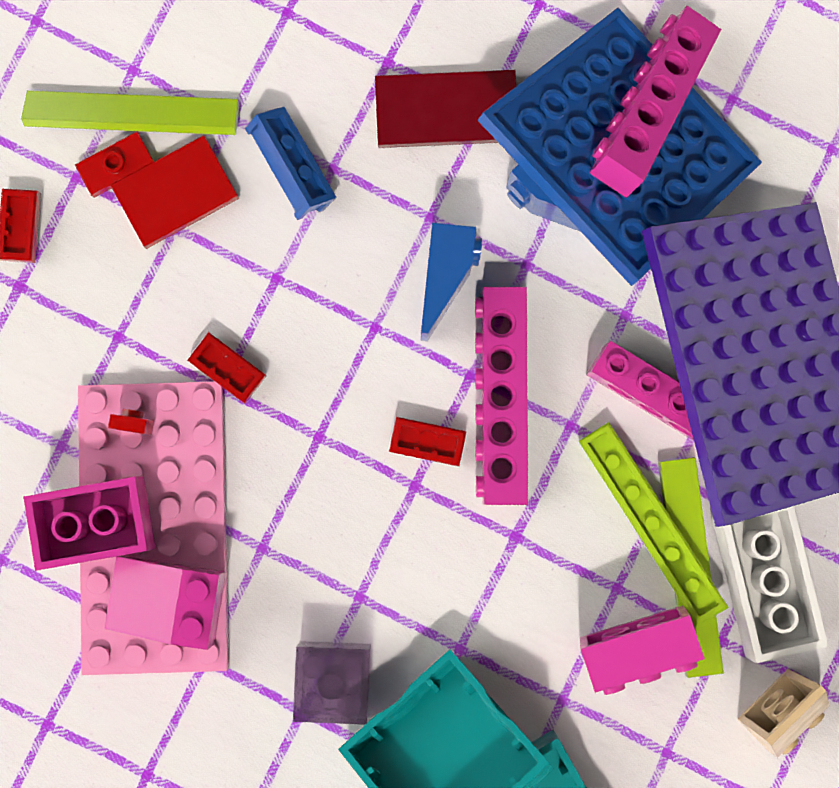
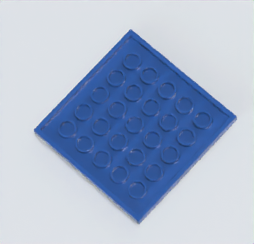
M616 8L484 111L478 121L619 274L633 286L651 269L642 230L652 226L704 219L762 162L692 87L645 180L627 198L590 174L597 160L592 156L593 152L604 137L609 138L611 133L606 130L609 123L617 112H623L624 107L620 105L622 99L632 86H637L638 83L634 80V77L646 61L650 62L651 60L647 53L653 44L619 8Z

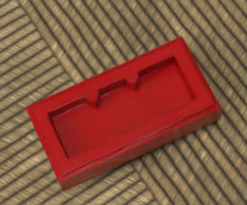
M135 132L75 164V167L90 195L95 198L112 189L110 185L153 163L154 160L140 134Z
M2 188L0 204V261L35 263L41 198L39 191Z
M210 332L207 333L187 360L244 404L248 402L267 377L266 374Z
M396 417L389 452L459 467L467 431Z

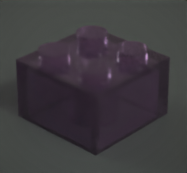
M300 641L296 646L293 722L367 724L369 717L372 644Z

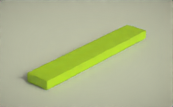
M27 90L21 120L24 127L236 135L239 101L238 99Z
M608 422L579 440L578 442L695 624L699 626L729 608L611 424Z
M696 458L658 462L663 506L712 580ZM675 593L676 607L684 606ZM714 616L699 626L695 624L691 617L705 659L697 661L698 666L696 668L685 671V676L693 678L724 674L717 617Z

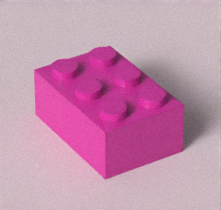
M134 476L23 496L35 571L156 549L144 477Z
M684 606L675 607L580 637V649L594 692L603 690L604 695L620 692L626 688L625 683L638 679L640 684L656 681L662 677L661 672L674 668L677 673L692 670L698 666L697 661L705 659L690 614Z

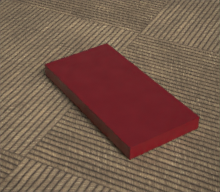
M493 70L375 76L378 148L498 143L478 119L484 111L516 87V71Z

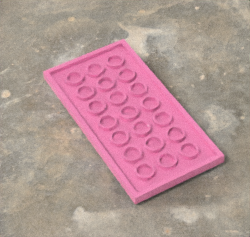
M216 382L78 385L79 486L134 476L144 477L156 549L122 556L226 572L215 642L208 650L170 645L105 629L116 557L80 563L82 675L227 671L229 669L224 388ZM122 409L145 412L144 419L154 421L152 435L109 429L110 414L122 415Z

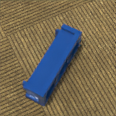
M283 106L259 113L252 119L245 130L248 135H252L294 208L295 218L297 220L302 219L307 213L317 210L318 213L324 211L337 197L286 108Z

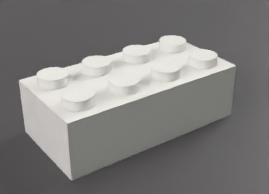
M794 506L722 527H715L713 516H711L745 657L755 663L829 647Z

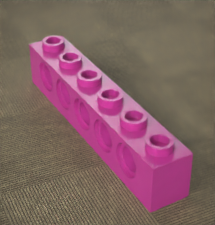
M688 5L678 16L671 14L660 29V33L664 35L663 38L659 37L647 53V56L651 58L650 62L646 61L634 77V80L638 83L637 86H632L620 103L624 107L623 112H617L606 129L611 133L609 138L604 137L593 152L592 156L597 160L590 171L591 175L625 198L645 180L722 29Z
M483 287L482 297H475V318H482V332H475V354H482V368H475V389L482 390V404H476L475 423L476 425H482V440H476L475 444L476 461H482V476H476V497H482L483 505H528L527 287ZM498 316L506 318L510 323V331L506 334L495 333L491 328V320ZM495 352L506 353L510 358L509 368L506 370L494 368L491 364L492 354ZM503 387L509 391L511 399L507 406L500 407L493 403L491 392L494 388ZM502 422L510 428L511 435L507 442L499 443L493 439L491 429L495 423ZM498 458L506 459L510 463L511 472L505 479H498L492 474V463Z
M607 342L602 347L586 375L694 441L680 383L614 342Z

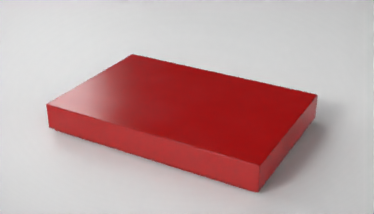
M204 135L110 185L145 249L239 199Z

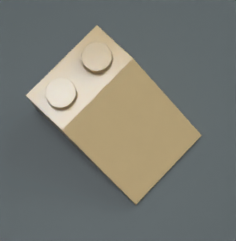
M787 669L738 718V721L771 754L778 758L781 754H788L797 746L799 742L798 737L807 728L812 729L822 721L825 716L823 712L829 707L827 692L818 683Z

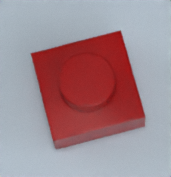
M122 409V415L110 414L108 428L152 435L154 421L144 419L145 412Z

